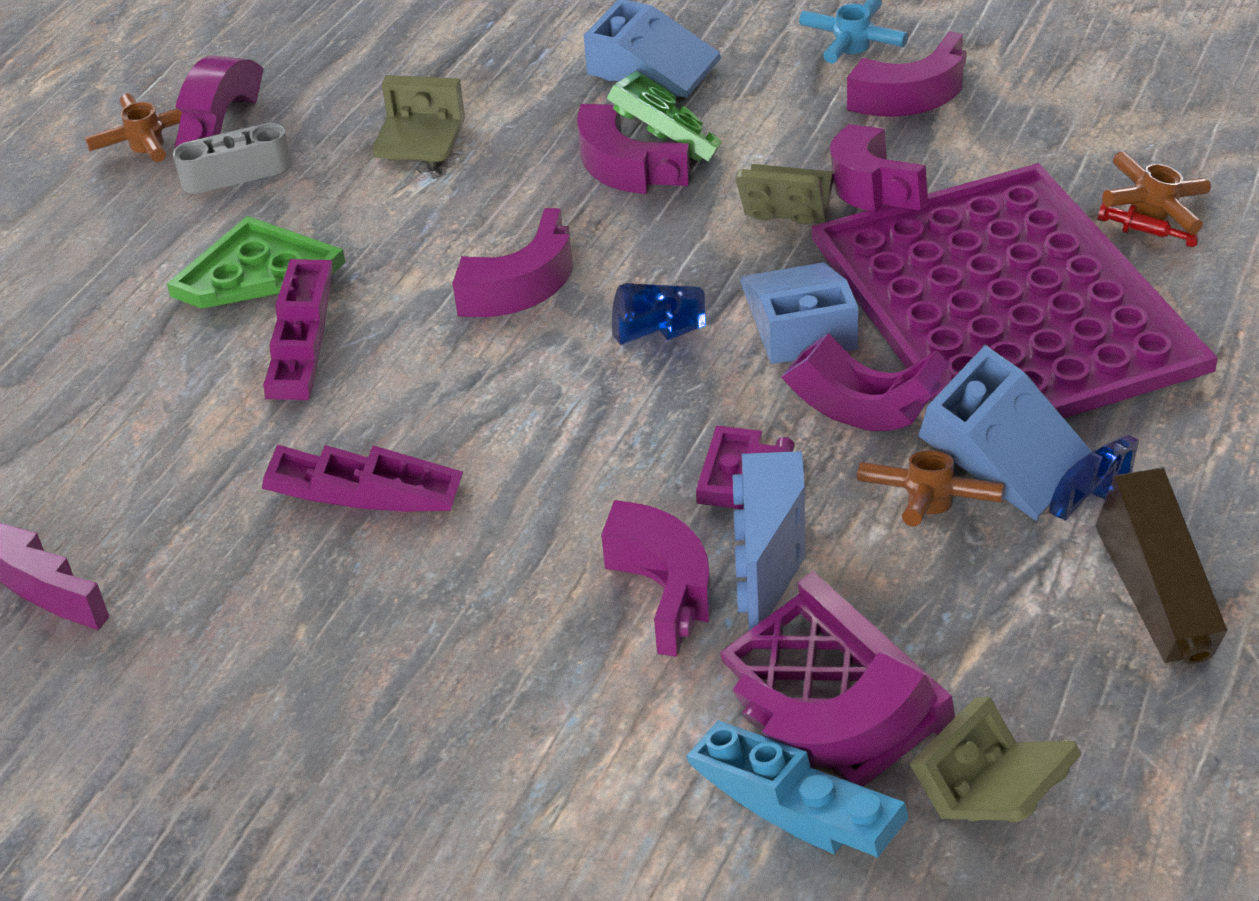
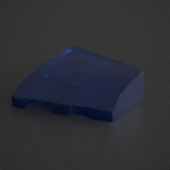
M625 283L619 285L616 290L612 309V335L620 345L656 331H660L666 340H670L706 326L705 293L700 287Z
M1130 435L1113 438L1075 463L1062 477L1056 487L1050 503L1049 513L1066 521L1088 495L1094 494L1105 500L1114 476L1133 472L1139 439Z

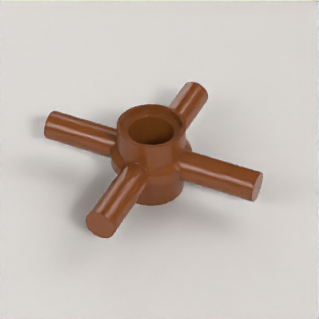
M127 93L122 95L119 100L123 108L121 111L122 126L84 137L89 152L128 140L131 150L138 153L148 152L154 162H161L166 157V152L162 147L164 142L162 130L180 124L182 112L176 108L157 114L152 103L136 102L133 95Z
M1125 151L1115 155L1113 164L1131 179L1135 186L1105 190L1102 195V201L1106 207L1132 204L1137 206L1136 212L1164 220L1170 215L1191 235L1200 231L1203 222L1180 202L1179 198L1208 194L1211 189L1209 179L1183 180L1182 175L1169 166L1150 164L1144 169Z
M926 450L913 454L909 459V469L860 462L857 471L858 481L901 487L908 491V504L902 514V519L907 525L912 527L918 526L925 514H940L948 511L952 506V496L1003 503L1005 496L1004 483L956 476L953 473V458L938 450Z

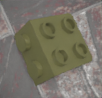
M385 75L381 84L387 117L372 147L374 157L387 158L392 161L401 159L424 160L430 163L446 160L465 120L460 78Z
M752 164L751 170L740 169L737 171L736 183L745 215H750L755 219L764 221L773 218L791 219L793 222L803 225L814 222H826L833 187V171Z
M975 697L909 765L941 819H968L969 821L1001 820L1014 823L1028 818L1036 811L1037 802L1053 785L1058 784L1068 776L1069 768L1080 757L1081 751L1075 741L1016 742L991 697Z

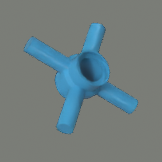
M867 0L863 5H843L837 10L836 17L803 10L799 19L800 25L833 32L836 39L823 54L824 59L831 64L835 63L843 53L857 54L866 51L870 46V40L899 47H905L908 41L907 32L873 25L870 19L881 7L882 0Z

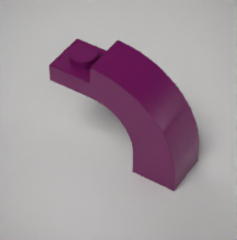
M948 31L932 54L911 63L893 64L862 58L847 77V110L872 116L895 117L927 112L948 103L962 90L963 69L967 59L966 50H962L963 34Z
M210 55L199 60L187 74L177 98L175 107L182 112L174 149L185 142L221 134L224 116L231 101L256 104L264 68L253 60Z
M580 105L577 126L581 160L585 169L595 179L618 190L647 194L649 185L689 186L691 177L689 143L642 142L630 139L622 134L621 117L613 109L614 105Z
M849 124L833 138L830 144L833 186L837 196L844 202L873 212L883 205L921 211L928 204L926 165L887 160L885 129Z
M544 208L534 239L526 247L515 253L500 257L461 256L452 282L457 316L495 317L520 312L545 301L567 282L573 270L569 227L562 225L561 209Z
M828 333L802 350L781 378L801 399L833 420L863 430L890 431L904 428L914 422L929 399L941 388L942 384L938 380L949 366V363L938 351H935L903 371L895 373L880 372L856 361Z
M614 500L601 533L605 569L640 574L653 579L664 588L654 618L657 654L677 657L683 637L690 638L693 633L695 620L709 622L710 571L705 548L697 535L675 516L648 505Z
M881 650L860 679L850 689L826 701L802 702L791 699L746 673L742 675L732 689L744 707L741 713L742 716L750 724L761 730L767 738L806 751L810 766L821 768L854 765L887 752L917 728L938 699L925 673Z

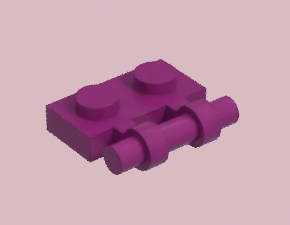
M716 425L696 487V503L744 510V504L734 505L733 475L743 474L742 454L793 452L795 447L794 441L788 437H781L777 440L776 445L763 444L762 431Z

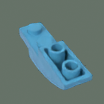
M720 720L710 728L686 755L688 763L732 799L797 838L834 855L842 844L879 857L909 819L905 802L810 767L806 751Z

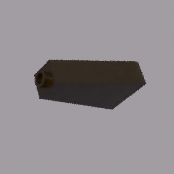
M1164 467L1114 476L1095 526L1164 663L1183 660L1186 664H1195L1211 658L1216 653L1228 630Z

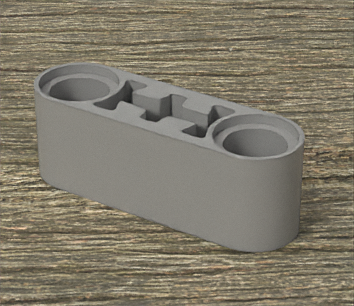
M278 123L260 124L185 142L173 150V158L183 191L191 194L203 193L281 174L292 165L285 128Z

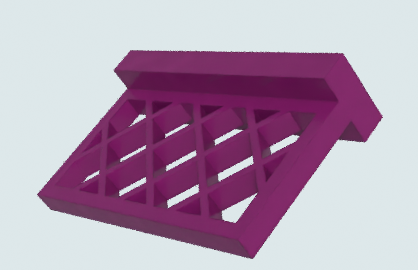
M812 571L797 582L798 595L722 650L720 656L722 662L739 679L746 673L764 683L762 680H767V686L774 690L776 689L777 680H804L803 697L791 698L802 702H821L831 699L811 698L813 680L842 681L840 695L850 689V681H858L880 650L925 673L938 699L917 728L898 745L866 761L855 771L850 766L831 768L841 779L864 787L931 733L934 732L938 735L955 718L952 695ZM800 614L811 623L810 636H782L783 627ZM753 649H771L769 666H747L741 658ZM808 649L806 667L779 666L780 650ZM817 649L840 650L844 654L843 667H815Z

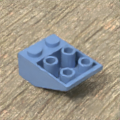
M617 0L583 35L588 75L601 77L607 81L619 82L638 70L670 90L676 97L682 96L687 98L721 59L719 51L652 5L629 0Z
M822 262L740 276L743 291L770 364L794 361L802 350L828 333L845 351L858 349V305L847 280L826 263Z
M986 345L927 406L918 435L938 451L950 455L957 465L978 480L1004 483V499L1035 521H1037L1093 455V452L1025 372Z
M802 451L742 454L743 474L733 475L734 505L744 504V510H734L735 541L745 540V545H735L736 578L747 577V582H737L738 613L748 612L749 630L771 615L805 559V486Z

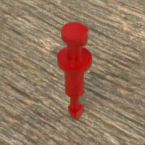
M1103 203L1100 207L1097 220L1103 222L1109 219L1122 223V232L1128 233L1131 228L1161 238L1168 237V235L1186 240L1185 245L1189 247H1195L1198 243L1197 234L1191 235L1187 232L1171 228L1167 221L1136 212L1137 206L1131 205L1128 212L1114 207H1106Z

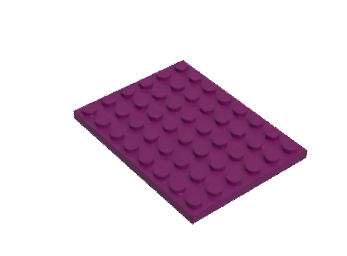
M1039 163L929 193L928 204L921 211L886 205L880 207L875 212L864 211L812 226L813 242L832 268L847 280L854 298L906 369L935 351H938L949 363V366L938 380L942 386L929 399L930 402L935 399L984 345L1025 372L1063 418L1216 371L1218 357Z

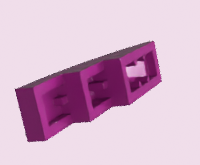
M289 260L275 305L277 321L269 344L271 361L263 384L265 399L310 400L324 334L333 268L332 260Z
M277 444L263 476L262 489L309 501L361 509L402 512L451 511L463 471L372 445L369 456L366 457L328 445H324L321 455L317 456Z
M0 523V582L20 597L59 617L99 631L109 618V614L98 584L75 577L67 557L45 552L38 533Z

